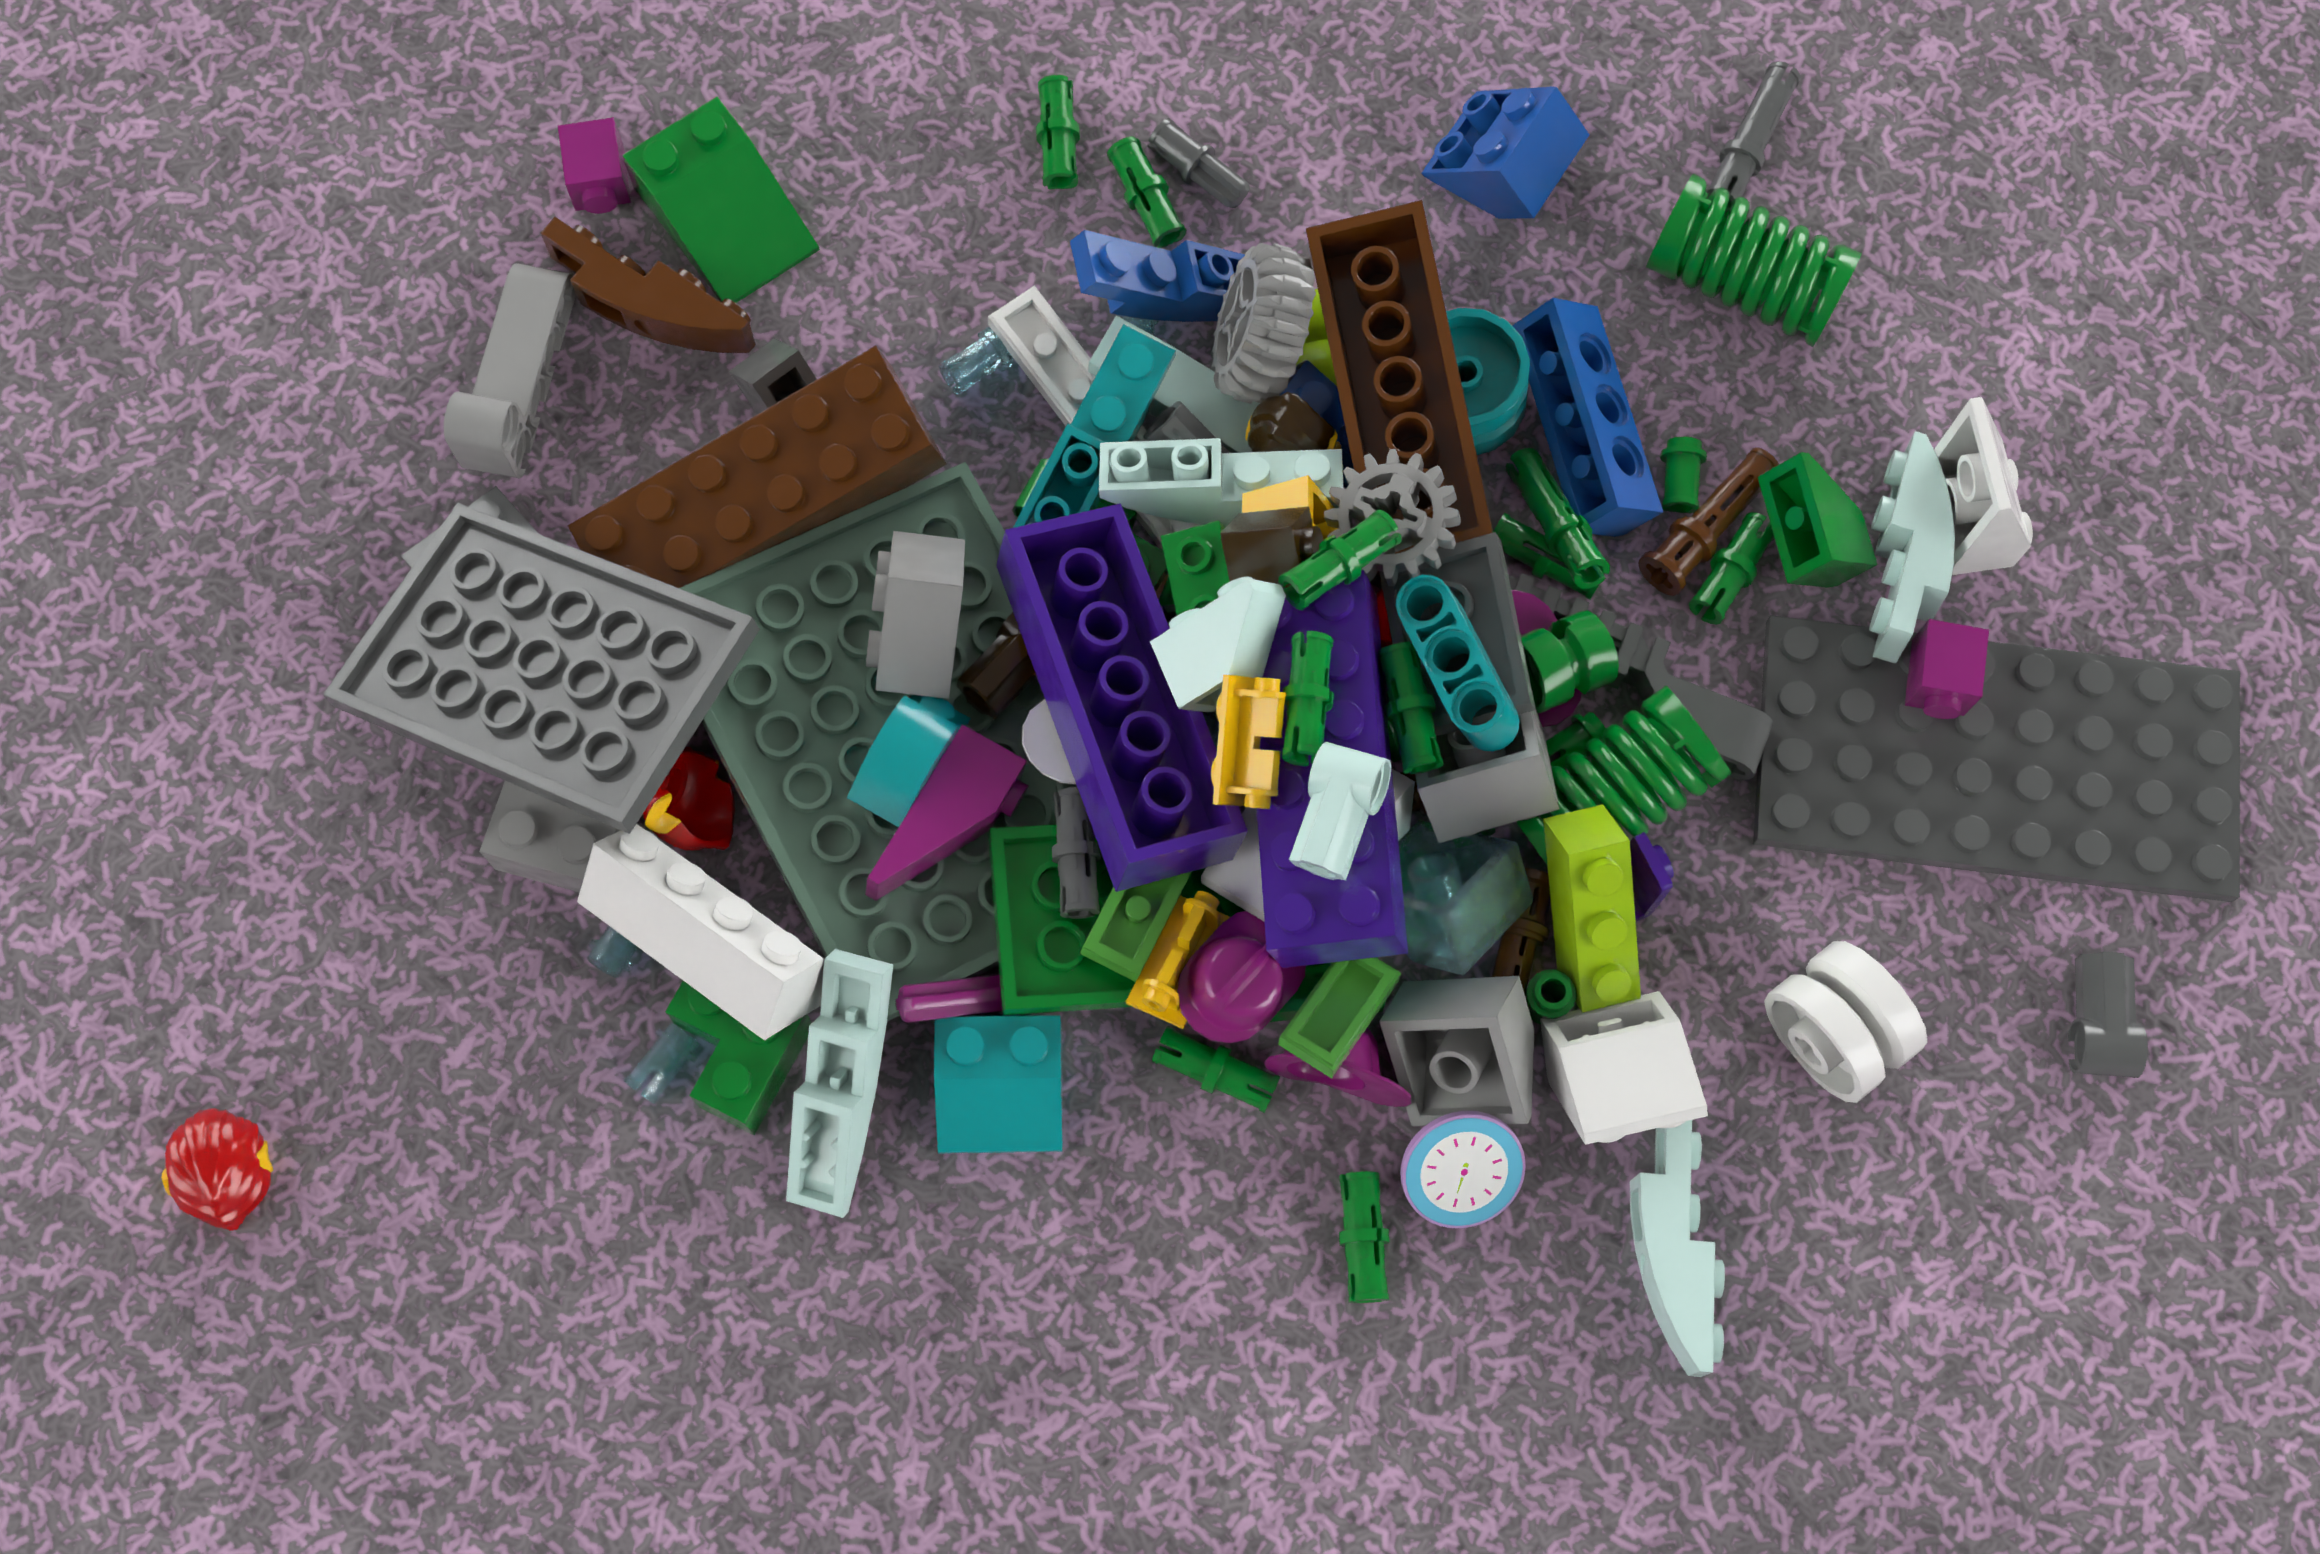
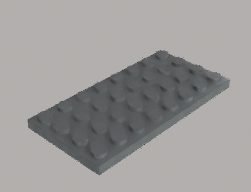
M1770 615L1766 621L1761 711L1770 716L1773 720V726L1757 767L1753 845L2233 902L2240 898V671L1988 641L1982 698L1965 716L1953 719H1939L1926 715L1922 708L1905 706L1912 639L1917 634L1916 632H1913L1912 637L1895 664L1873 657L1878 633L1869 631L1870 627Z

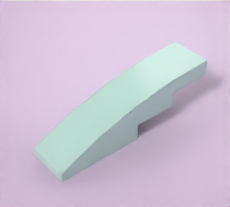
M1118 316L1115 317L1089 361V373L1097 375L1122 325L1125 324L1176 350V356L1149 406V413L1158 417L1165 409L1180 401L1216 438H1221V444L1230 453L1252 452L1248 442L1245 440L1248 421L1260 403L1253 401L1250 404L1234 400V396L1221 393V390L1217 389L1214 383V371L1161 339Z
M838 949L832 951L824 959L820 1016L809 1025L805 1082L794 1092L786 1196V1201L841 1218H844L849 1212L877 1088L887 1026L893 964Z

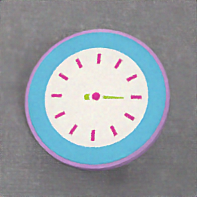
M1479 1111L1449 1113L1425 1125L1409 1143L1401 1163L1402 1188L1413 1209L1427 1221L1447 1228L1473 1227L1493 1219L1503 1212L1515 1199L1525 1176V1155L1515 1133L1497 1117Z

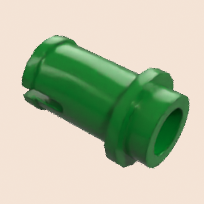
M1693 437L1670 438L1667 441V448L1663 449L1660 453L1661 461L1666 463L1662 509L1668 512L1691 514L1699 508L1701 464L1707 460V453L1702 449V442L1699 439Z
M1588 712L1584 716L1576 713L1571 717L1572 724L1546 740L1549 757L1556 752L1559 754V757L1550 762L1551 768L1553 766H1561L1567 770L1565 759L1573 752H1579L1587 757L1584 746L1592 738H1598L1605 743L1603 732L1606 728L1593 712Z
M1544 970L1537 973L1529 981L1526 990V1002L1531 1019L1541 1024L1540 1018L1558 1019L1566 1015L1573 1008L1576 1000V988L1572 980L1565 973L1558 970ZM1542 994L1550 995L1556 1003L1546 1001Z

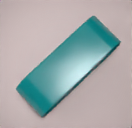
M1419 575L1411 578L1401 587L1397 594V613L1451 720L1474 747L1482 751L1491 752L1505 748L1514 740L1518 733L1520 722L1518 713L1464 608L1442 579L1433 575ZM1435 603H1443L1439 614L1433 619L1420 621L1423 611L1428 606ZM1462 653L1469 654V660L1463 668L1453 673L1446 672V666L1452 658ZM1487 705H1497L1496 713L1490 721L1482 725H1472L1473 717L1479 709Z

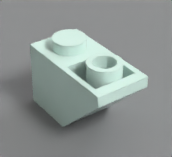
M1241 577L1230 581L1218 590L1219 598L1203 608L1191 609L1177 615L1169 622V630L1150 641L1178 709L1214 712L1218 697L1222 692L1223 675L1262 678L1286 597L1280 584L1254 580L1252 577Z

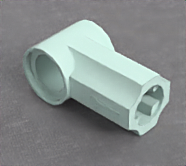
M1329 742L1322 744L1310 771L1308 793L1311 799L1289 858L1293 865L1327 879L1346 881L1368 816H1374L1379 811L1386 796L1391 776V762L1389 759Z

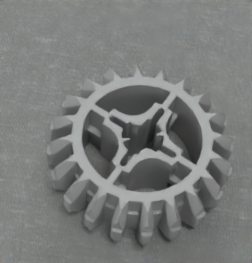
M1259 243L1256 247L1252 246L1245 253V256L1238 261L1236 273L1230 276L1228 290L1226 294H1223V304L1220 312L1217 314V328L1213 333L1215 341L1211 351L1213 358L1211 370L1215 372L1213 379L1216 388L1220 389L1223 394L1234 396V400L1252 404L1253 401L1261 403L1268 397L1279 396L1287 388L1289 377L1295 374L1299 356L1303 355V345L1306 337L1309 335L1310 318L1314 314L1312 301L1316 295L1313 287L1315 275L1310 259L1304 257L1303 254L1297 253V251H1293L1292 248L1275 243L1272 246L1264 243Z

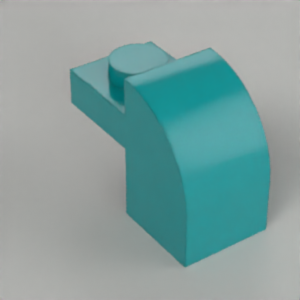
M904 695L886 720L869 749L847 798L899 827L961 725L963 724L967 727L971 718L955 710L943 698L912 695L908 698Z

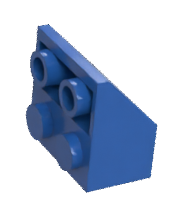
M1556 86L1477 91L1464 104L1463 113L1450 132L1438 142L1434 149V155L1421 174L1430 181L1498 219L1535 218L1590 134Z

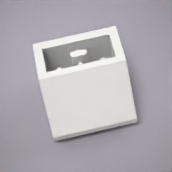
M1659 991L1641 995V999L1584 1013L1580 1009L1570 1011L1558 1019L1540 1018L1549 1085L1585 1145L1595 1142H1614L1625 1135L1655 1128H1674L1682 1125L1685 1121L1708 1116L1707 1104L1681 1022Z

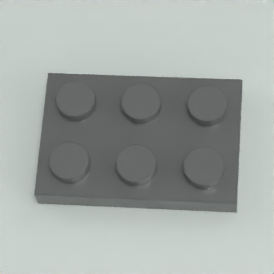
M1494 532L1458 542L1454 549L1437 548L1436 551L1442 565L1436 569L1424 562L1418 566L1420 575H1433L1442 579L1464 608L1518 715L1536 710L1500 538ZM1379 571L1392 643L1410 642L1412 644L1396 609L1397 594L1401 587L1411 578L1407 571L1398 572L1396 585L1388 586L1384 572ZM1435 603L1428 606L1423 611L1420 621L1433 619L1439 614L1443 603ZM1462 653L1452 658L1446 666V672L1453 673L1463 668L1469 660V654ZM1420 659L1427 694L1433 695L1436 710L1432 713L1435 735L1458 731L1459 728L1451 720ZM1487 705L1479 709L1473 717L1472 725H1480L1490 721L1496 713L1497 705Z

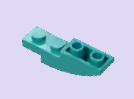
M1125 324L1122 325L1071 424L1067 423L1013 528L1096 509L1101 501L1099 495L1100 443L1134 441L1149 413V406L1176 356V350Z

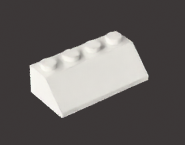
M636 824L630 834L620 830L593 843L577 902L760 1038L766 1040L821 1006L824 958L800 942L796 936L786 932L758 912L746 900L739 898L715 881L700 867L690 863L665 845L653 833Z

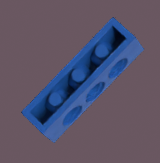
M1551 298L1512 325L1523 337L1530 358L1529 384L1563 493L1577 516H1584L1592 528V534L1612 537L1622 536L1663 513V509L1598 306Z

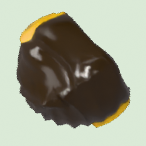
M1290 392L1266 398L1255 408L1248 421L1245 440L1248 442L1252 452L1342 449L1341 444L1337 441L1338 435L1336 430L1314 411L1306 401Z

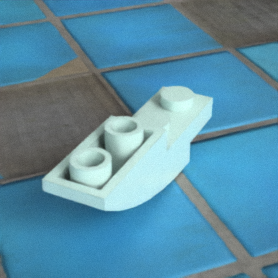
M1917 431L1914 432L1905 451L1894 450L1883 480V483L1892 486L1890 497H1881L1871 525V529L1880 532L1875 555L1888 559L1882 583L1891 586L1888 598L1881 597L1871 619L1869 631L1878 633L1873 657L1895 664L1913 635L1916 620L1928 621L1935 617L1949 593L1954 566L1955 534L1948 486L1939 459L1927 435Z
M1221 438L1100 443V498L1115 504L1121 503L1125 508L1153 516L1196 524H1206L1220 520L1226 527L1239 513H1242V493L1309 475L1335 508H1339L1332 501L1329 490L1331 487L1343 488L1342 449L1222 453Z
M1689 1120L1674 1128H1656L1655 1174L1640 1172L1630 1180V1213L1635 1252L1643 1285L1655 1318L1669 1347L1688 1376L1702 1377L1713 1373V1363H1720L1723 1355L1724 1333L1722 1325L1714 1323V1298H1721L1723 1295L1725 1268L1723 1260L1715 1259V1242L1690 1240V1232L1696 1233L1700 1223V1198L1697 1194H1691V1169L1697 1170L1699 1168L1702 1142L1700 1133L1692 1132V1120Z

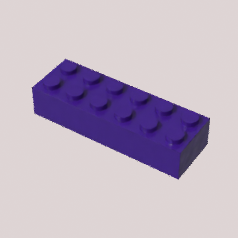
M1121 503L1006 529L996 567L1115 891L1126 890L1232 861L1248 830L1239 806L1213 805L1214 786L1211 780V768L1217 756V750L1202 711L1178 709L1150 641L1169 630V626Z
M1361 570V576L1348 585L1344 584L1343 581L1334 586L1303 610L1296 609L1285 598L1262 678L1281 679L1280 692H1282L1283 688L1289 685L1292 636L1297 632H1302L1304 634V643H1307V631H1318L1328 634L1333 639L1328 688L1330 689L1329 691H1333L1334 700L1332 709L1326 712L1324 743L1329 742L1389 759L1391 762L1388 720L1384 707L1386 705L1384 673L1382 672L1378 657V651L1381 649L1377 596L1365 571ZM1284 705L1282 738L1261 736L1260 749L1281 751L1278 796H1271L1270 809L1256 808L1266 950L1282 968L1408 954L1392 763L1386 796L1379 811L1374 816H1368L1346 881L1327 879L1293 865L1289 858L1311 799L1308 793V782L1312 763L1311 755L1308 757L1309 766L1293 765L1282 759L1287 719V708Z

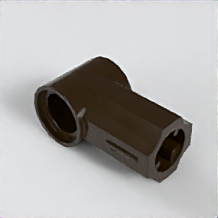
M1013 612L998 630L996 640L957 681V688L963 693L967 702L982 715L986 714L993 719H996L1036 677Z

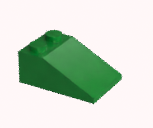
M718 97L705 103L622 155L633 188L720 302L724 299H729L735 303L739 302L820 250L751 139Z

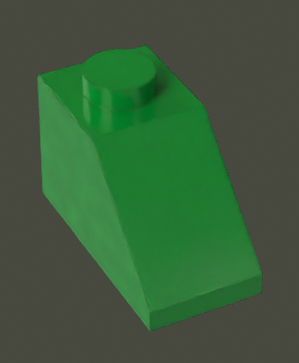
M1800 452L1758 476L1788 584L1825 588L1835 587L1878 565L1862 511L1809 453Z

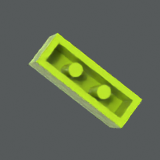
M1603 804L1544 818L1557 970L1565 973L1572 980L1576 988L1575 1002L1582 1013L1641 999L1629 838Z

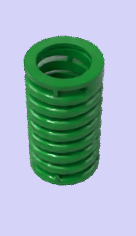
M1692 174L1657 240L1646 268L1671 280H1677L1682 275L1681 281L1689 289L1696 288L1702 282L1701 291L1708 298L1716 297L1722 290L1721 301L1723 305L1729 308L1736 306L1742 299L1740 310L1748 317L1756 315L1763 306L1760 320L1767 326L1775 325L1789 305L1782 324L1784 334L1795 336L1801 330L1806 333V344L1814 347L1840 300L1862 253L1845 245H1836L1828 251L1829 239L1822 234L1815 235L1808 242L1809 230L1803 225L1795 226L1787 235L1790 224L1789 220L1784 216L1773 218L1767 226L1770 212L1762 206L1753 209L1746 219L1750 203L1748 199L1743 197L1734 199L1726 211L1729 202L1728 190L1722 187L1716 188L1709 195L1706 193L1707 183L1705 179ZM1822 289L1814 312H1809L1817 294Z
M1667 685L1642 702L1641 713L1634 710L1623 716L1622 723L1624 729L1616 724L1607 727L1603 732L1605 743L1598 738H1592L1585 743L1584 751L1587 758L1579 752H1573L1565 759L1568 772L1561 766H1553L1551 768L1559 810L1544 813L1531 819L1516 821L1546 864L1544 822L1542 821L1544 818L1603 804L1627 837L1628 835L1624 828L1633 837L1643 832L1647 834L1649 826L1642 813L1655 825H1661L1668 817V812L1659 796L1674 811H1680L1686 807L1687 797L1674 776L1692 795L1701 796L1706 793L1708 785L1712 788L1732 774L1707 735ZM1684 747L1706 769L1704 773L1700 772V770L1698 769L1690 755L1687 753V751L1684 749Z

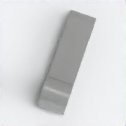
M519 263L513 264L510 268L472 394L454 392L446 407L444 437L462 468L518 479L523 477L526 470L520 468L524 453H531L540 417H535L539 401H546L555 366H550L554 350L560 351L576 297L575 290L570 281L574 276L572 273Z

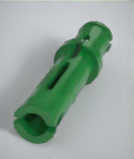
M1533 448L1518 450L1510 457L1514 465L1506 463V472L1514 484H1516L1531 512L1542 526L1545 533L1544 541L1552 555L1556 557L1559 555L1577 587L1590 589L1599 585L1606 579L1602 573L1609 574L1610 565L1593 542L1591 526L1584 516H1577L1559 485L1549 473L1538 451Z

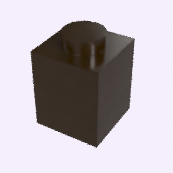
M1309 506L1239 513L1220 533L1230 581L1241 577H1252L1254 580L1279 584L1278 577L1281 574L1288 572L1319 551V544L1323 541L1320 528L1312 524ZM1289 583L1288 585H1286L1285 587H1282V588H1287V587H1289L1291 584Z

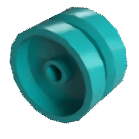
M1456 308L1446 312L1476 454L1480 455L1496 450L1513 437L1524 419L1528 395L1530 358L1523 337L1507 320L1484 309Z

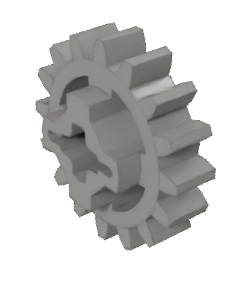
M1390 449L1386 463L1380 465L1377 464L1375 458L1370 453L1364 455L1366 470L1360 474L1354 469L1346 467L1343 472L1349 484L1346 489L1331 487L1329 490L1332 501L1339 508L1324 511V519L1327 525L1338 528L1327 537L1336 535L1337 538L1351 530L1352 518L1358 519L1360 523L1376 510H1383L1392 517L1398 509L1402 511L1404 519H1393L1399 529L1388 536L1394 533L1401 534V543L1381 554L1362 568L1369 581L1375 577L1378 571L1384 572L1388 586H1395L1398 572L1407 571L1409 577L1414 578L1420 575L1418 566L1424 562L1438 569L1442 564L1436 551L1437 548L1454 549L1456 545L1454 535L1446 528L1454 527L1461 523L1459 511L1448 507L1457 500L1453 485L1440 487L1444 480L1442 469L1437 465L1424 473L1423 459L1418 453H1415L1409 459L1407 465L1401 464L1396 449ZM1384 483H1388V484H1385V485H1383V486H1381V487H1378V488H1376V489H1373L1374 487H1376V486H1378V485H1381V484H1384ZM1420 490L1432 503L1433 518L1427 517L1425 511L1416 508L1419 502L1418 494ZM1414 545L1413 548L1405 552L1395 554L1399 550Z

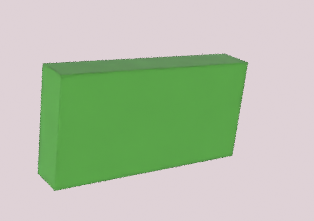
M1376 957L1332 962L1281 1034L1278 1045L1332 1079L1399 982L1401 973Z

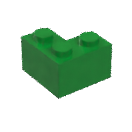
M682 981L665 1013L677 1027L716 1046L689 1096L699 1108L755 1135L806 1042L809 1034V1025L812 1022L806 1014L771 1037L763 1040L685 981Z

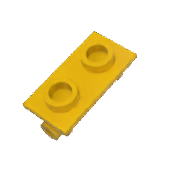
M1223 675L1222 692L1218 697L1216 714L1219 721L1217 756L1211 768V780L1214 786L1213 805L1270 809L1271 796H1278L1281 751L1260 749L1261 736L1282 738L1286 693L1280 692L1281 679Z
M1197 891L1194 898L1179 897L1126 1000L1127 1005L1179 1028H1184L1187 1019L1181 1013L1179 995L1177 993L1180 973L1190 957L1224 921L1230 918L1216 910L1220 903L1216 897L1204 891Z

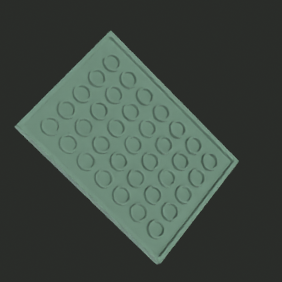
M966 462L679 588L753 617L760 629L701 723L824 957L826 958L832 951L838 949L893 964L887 1021L900 1015L899 1010H896L895 999L898 998L899 988L904 985L977 977L999 966L988 842L989 831L877 901L865 895L867 878L899 827L851 801L847 796L869 749L886 720L904 695L908 698L912 696V694L875 690L878 668L865 667L869 631H882L884 612L872 611L879 550L891 552L893 531L965 539L963 592L949 699H943L947 700L955 710L971 718L967 725L968 728L1027 760L1021 781L1029 785L1021 803L1012 817L1001 813L992 828L1057 825L1053 793L1059 792L1061 789L1077 787L1076 784L1060 783L1043 775L1029 761L1022 745V726L1030 710L1045 699L1037 676L996 719L986 714L982 715L967 702L963 693L957 688L958 679L996 640L998 630L1013 612L996 567L1005 531Z

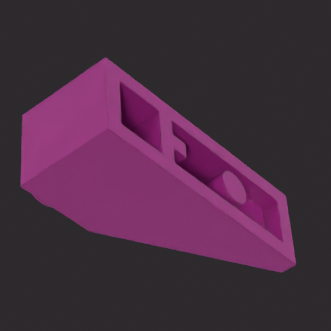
M962 724L868 876L865 895L877 901L988 832L994 826L1001 813L1012 817L1029 785L1021 781L1027 760Z

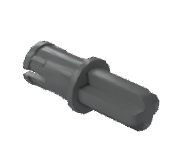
M1170 118L1163 120L1154 129L1148 140L1150 142L1148 148L1176 167L1182 173V180L1187 184H1190L1192 181L1196 182L1226 207L1236 208L1242 203L1250 190L1249 183L1215 157V149L1210 144L1203 146L1185 133Z

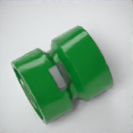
M1588 610L1579 611L1557 620L1551 624L1548 630L1544 628L1535 629L1521 635L1537 713H1542L1570 701L1574 696V688L1585 695L1613 683L1618 677V655L1613 639L1597 615Z

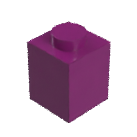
M614 117L558 125L565 186L575 211L586 210L590 213L602 214L614 210L619 204L631 203L627 169L622 156L624 154V147Z
M1929 619L1912 639L1905 706L1922 708L1926 715L1939 719H1953L1965 716L1983 695L1989 629Z

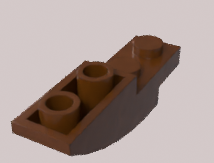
M554 217L540 232L550 257L575 274L570 281L580 304L605 320L644 337L692 350L717 353H750L755 347L756 343L751 330L749 315L735 302L729 299H724L720 302L708 294L702 282L689 271L680 268L676 272L658 260L646 274L631 258L620 255L617 259L605 251L600 240L585 227L576 225L573 229L557 217Z

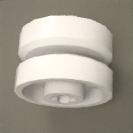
M1833 941L1809 961L1806 966L1807 976L1790 975L1770 991L1764 1000L1767 1016L1781 1042L1818 1084L1845 1102H1859L1886 1077L1884 1067L1899 1069L1927 1044L1926 1027L1916 1006L1902 986L1879 962L1862 949L1846 941Z

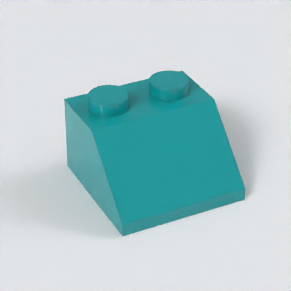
M1060 1015L974 1016L935 1020L934 1088L938 1154L1063 1152L1062 1027Z

